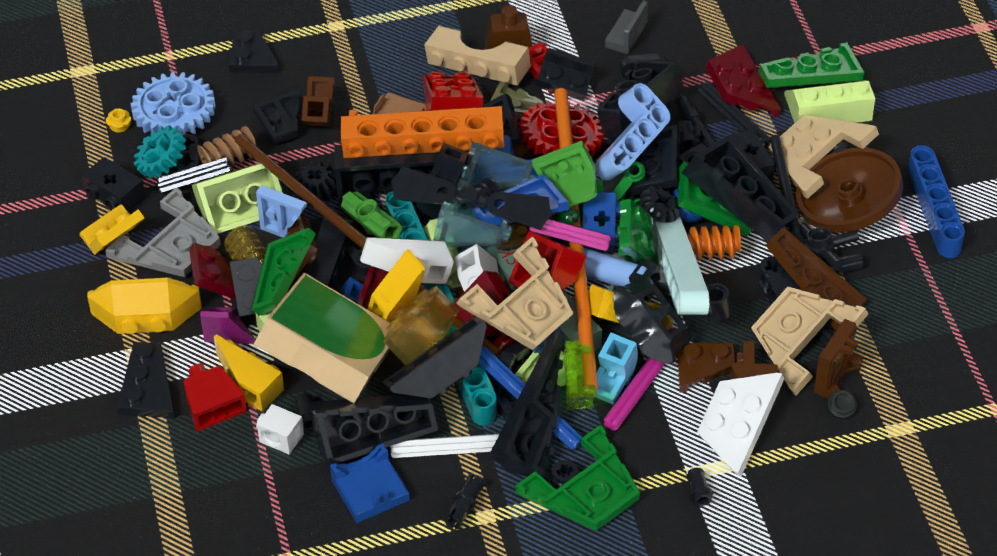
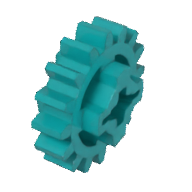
M170 125L166 128L160 126L158 132L151 131V136L144 137L143 145L137 147L140 152L134 155V158L137 159L134 165L145 177L147 176L152 179L156 176L160 178L162 172L168 174L170 167L177 166V159L183 157L180 152L186 149V146L183 144L186 139L177 128H172Z

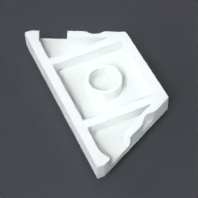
M781 373L720 381L697 433L739 477L743 474L785 379Z

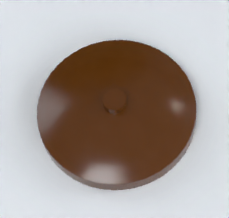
M872 148L844 149L843 151L834 152L823 157L810 169V171L822 176L824 185L808 199L803 196L797 186L796 202L802 217L816 228H825L831 232L859 230L876 223L892 211L901 198L903 178L896 161L882 151Z

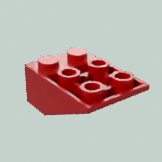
M431 72L429 75H423L426 111L483 107L482 93L474 77L470 76L469 73L457 72L454 76H445L441 72Z

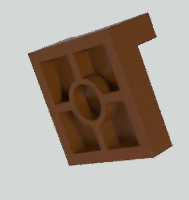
M844 319L819 355L814 393L829 399L832 393L840 390L837 385L839 379L845 373L860 369L862 366L863 357L854 354V349H857L858 343L855 342L856 323Z

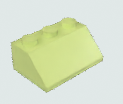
M869 81L785 90L784 95L794 123L803 115L855 123L872 121L875 96Z
M260 163L192 184L199 210L203 218L217 234L259 221L256 192L261 185L282 193L278 178Z

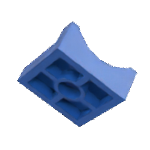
M383 443L378 445L366 457L349 464L334 463L330 465L331 481L356 523L410 501L409 492L389 461L388 450Z

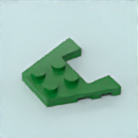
M601 425L581 438V446L597 461L558 489L553 488L537 472H533L515 485L516 493L594 531L599 530L640 499V491L625 465H622L614 445L610 444L606 437V431Z

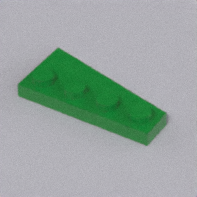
M847 42L840 44L838 49L832 50L830 47L820 49L818 54L810 55L807 52L799 54L798 59L792 60L787 57L760 64L759 74L767 88L862 81L864 71Z

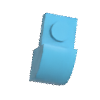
M610 333L598 355L600 363L597 371L598 390L588 392V394L614 405L624 385L628 386L633 376L638 358V349L636 342Z

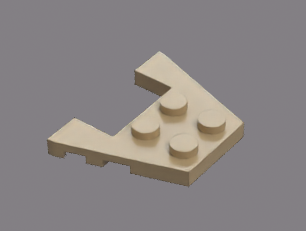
M803 115L780 136L788 175L791 177L792 182L796 187H799L803 196L808 199L824 185L822 176L810 171V169L842 140H846L863 149L879 135L877 127ZM770 145L768 148L771 155L773 156L772 147Z
M533 237L512 255L532 277L502 303L496 305L478 284L457 301V304L463 309L532 350L574 314L558 282L554 283L548 271L549 265L545 258H541L537 250L538 244Z
M787 287L751 329L773 363L778 364V371L785 378L784 380L792 393L797 396L813 376L808 370L794 361L795 357L830 318L840 325L844 319L856 323L858 327L867 317L868 312L862 306L846 305L843 301L836 299L831 301L821 298L817 294Z

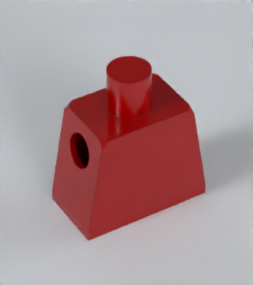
M198 363L189 369L190 377L186 378L183 383L196 432L247 412L243 391L222 367L216 366L206 370L203 364Z

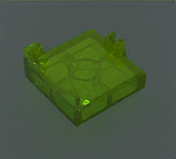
M566 341L563 353L567 410L593 409L592 399L596 398L595 385L584 386L581 354L591 353V345H581L579 341Z

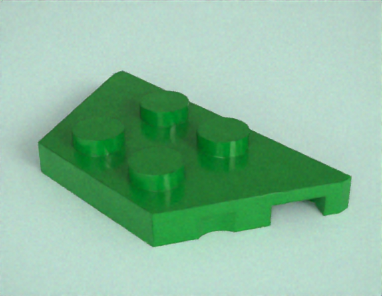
M632 199L620 201V229L625 232V240H620V249L640 263L641 260H646L658 264L660 269L651 232L652 221L649 212H646Z

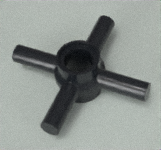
M805 222L799 223L801 234L807 240L804 245L821 260H826L835 270L841 269L843 262L833 252L834 247L859 240L856 230L832 236L831 231L828 229H811Z

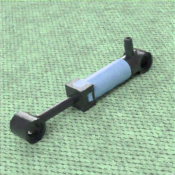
M569 241L558 242L570 247ZM584 248L586 275L588 278L614 286H624L639 278L649 277L660 292L670 294L667 282L661 280L658 264L646 260H641L639 264ZM719 283L707 285L709 311L703 317L712 323L723 322L731 314L729 290L726 286ZM647 294L644 300L650 301L654 294Z

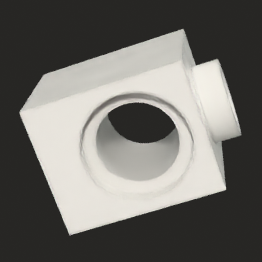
M273 404L266 413L260 415L256 424L260 443L289 455L304 435L302 416Z

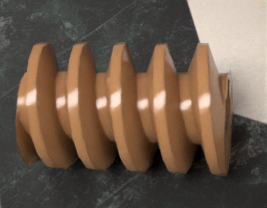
M243 126L240 131L237 129L232 131L231 135L228 133L224 134L222 139L217 137L213 139L212 143L209 141L205 142L203 147L197 145L202 163L206 164L229 157L232 166H235L234 158L236 157L242 163L244 162L243 154L245 153L252 159L253 157L235 143V138L242 134L256 145L252 132L247 126Z

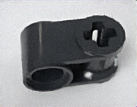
M766 257L761 261L760 271L762 274L758 277V286L764 292L771 305L787 287L802 290L775 257Z

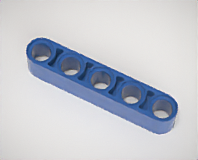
M916 146L910 154L908 175L938 253L946 258H955L960 255L965 235L963 224L934 151L928 146Z

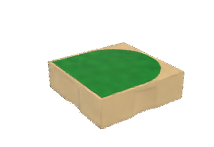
M303 273L268 316L254 345L289 366L301 370L318 383L355 403L372 374L376 372L387 356L401 329L308 274Z

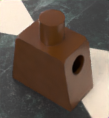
M507 5L502 8V14L491 15L485 38V50L495 48L504 42L528 48L533 46L526 13H517L516 7Z

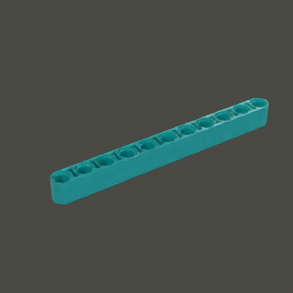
M393 191L390 192L385 198L386 213L400 223L402 230L399 239L428 241L412 202L394 200ZM421 283L449 307L455 302L447 283ZM420 298L438 341H441L457 329ZM478 363V366L472 369V373L467 378L457 380L456 383L474 423L487 426L492 424L497 418V400L485 369Z

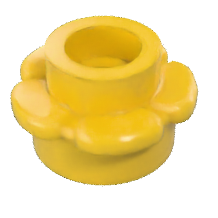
M114 109L108 114L106 123L112 131L123 132L130 127L132 118L128 111Z

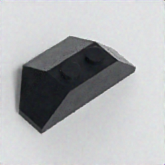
M474 316L406 366L382 381L383 384L393 393L425 398L443 395L449 390V386L452 383L467 378L472 373V369L478 366L487 325L483 320Z

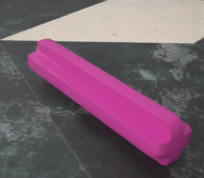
M551 219L546 221L541 230L529 227L530 231L603 251H607L611 236Z

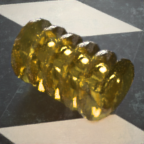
M243 225L232 230L224 241L225 249L229 253L230 258L233 261L257 257L263 265L266 249L255 234L254 229L251 226Z

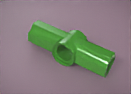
M349 191L343 196V201L340 205L342 210L362 225L367 234L375 235L377 238H400L402 230L400 223L381 210L375 200L367 199L359 192Z

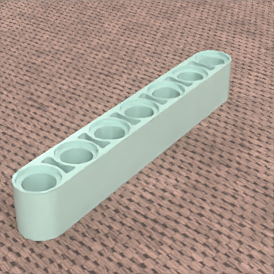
M680 215L675 221L670 223L660 222L651 217V232L656 253L677 314L707 315L709 311V293Z

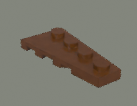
M785 228L775 234L766 244L769 251L802 291L820 295L821 298L834 301V299L843 301L846 305L854 307L856 305L863 306L867 299ZM831 318L828 320L835 330L839 328V323Z

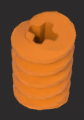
M723 225L721 233L717 226H712L710 234L706 226L701 227L699 234L695 227H691L687 235L698 261L702 260L703 253H706L709 260H712L714 252H717L720 260H723L725 252L729 253L731 259H734L736 251L741 252L739 225H734L732 232L728 225Z

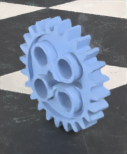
M172 72L168 78L161 74L160 80L152 77L151 84L143 82L144 89L137 88V95L132 96L133 120L136 121L137 127L143 126L144 133L150 130L158 132L160 126L166 128L170 125L172 128H177L183 135L187 131L196 134V127L204 129L203 122H211L210 116L214 115V108H216L213 90H210L209 84H204L202 78L195 81V75L193 74L185 78V72H182L179 77H176L175 73Z

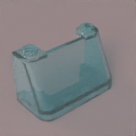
M473 142L469 149L468 162L463 167L461 178L455 191H464L467 187H475L483 179L489 177L498 184L500 192H504L535 178L536 175L532 174V162ZM454 199L450 203H443L433 241H445L447 247H472L475 244H478L480 247L501 246L503 241L508 243L513 229L508 219L504 218L501 225L496 226L476 219L472 208L466 210L460 208V205L464 203L458 204Z

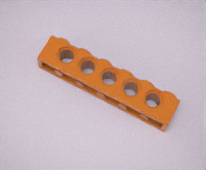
M502 106L341 116L343 158L434 153L440 151L443 143L463 151L504 148Z

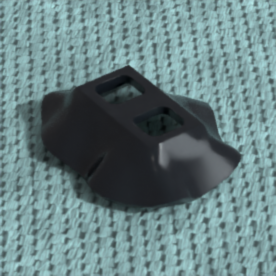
M642 277L624 286L619 285L615 288L613 300L616 318L631 335L634 342L637 343L639 350L647 357L661 363H674L678 354L691 341L692 333L681 320V315L677 314L672 297L661 293L649 277ZM649 293H653L661 303V306L656 310H651L644 301V297ZM667 315L671 316L678 326L677 330L672 333L667 332L661 324V319Z

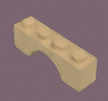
M438 26L424 44L428 64L513 85H518L531 67L528 47L504 42L492 49H472L463 44L461 31Z

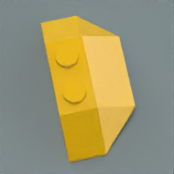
M171 278L114 280L87 293L91 315L117 334L174 331L202 308L198 286H190L182 281Z

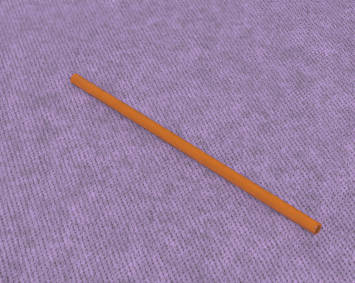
M558 88L554 92L560 149L573 144L568 94L564 88ZM579 204L569 207V209H576L580 216ZM581 218L573 226L581 227ZM569 242L570 248L584 254L583 245ZM584 260L578 278L573 285L584 390L586 392H595L598 390V380Z

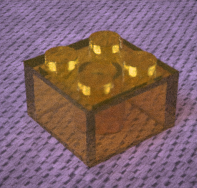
M437 286L429 292L426 289L421 291L413 299L414 303L411 306H402L393 315L395 319L386 328L388 333L383 342L405 365L446 336L459 311Z

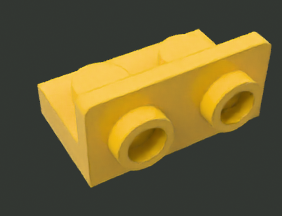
M119 205L82 230L80 236L93 254L96 255L115 242L121 235H125L135 228L145 217L139 209L130 215L123 205Z

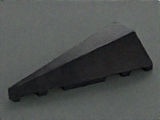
M561 332L550 335L489 453V456L507 471L528 477L533 472H537L547 482H550L552 474L548 473L549 458L554 456L555 448L551 447L552 430L557 429L561 386L557 385L558 370L563 369L560 351L561 344L566 341V337Z

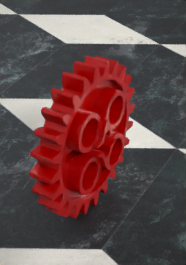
M546 100L545 106L537 102L536 108L530 106L529 111H524L523 117H521L520 131L522 142L527 143V149L535 148V155L540 153L545 155L560 149L556 106L549 100ZM568 101L572 142L574 144L583 141L590 156L594 157L596 151H600L605 135L603 134L600 120H596L597 114H588L589 108L581 110L579 109L580 104H576L573 107L570 106V101Z

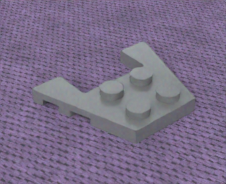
M175 188L160 201L162 210L175 216L176 219L144 247L121 235L106 249V255L109 259L186 277L192 271L189 249L194 242L204 246H211L214 249L221 245L220 237L203 217H200L195 212L194 206L184 199L182 192Z

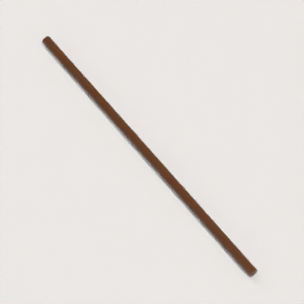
M239 134L235 138V143L358 246L362 249L364 248L367 239L364 235L244 135ZM420 285L417 294L457 329L465 324L462 319L449 309L448 305L424 285ZM484 336L482 346H485L498 358L502 351Z

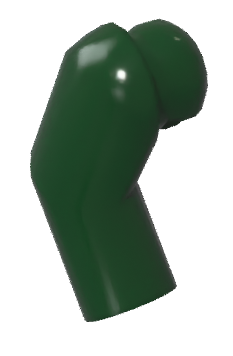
M570 208L568 211L556 214L552 220L574 225V223L579 221L580 216L576 209ZM555 238V240L558 241V242H563V241H565V240H561V239Z

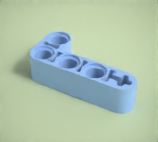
M637 83L618 99L619 108L629 118L631 123L595 163L596 173L603 180H611L625 171L670 121V113L667 107L645 84Z

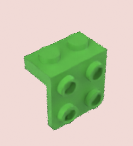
M583 141L532 159V166L537 175L545 174L568 201L569 207L579 203H586L597 196L595 164Z

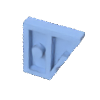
M262 185L256 192L260 229L282 238L285 237L307 206V202Z

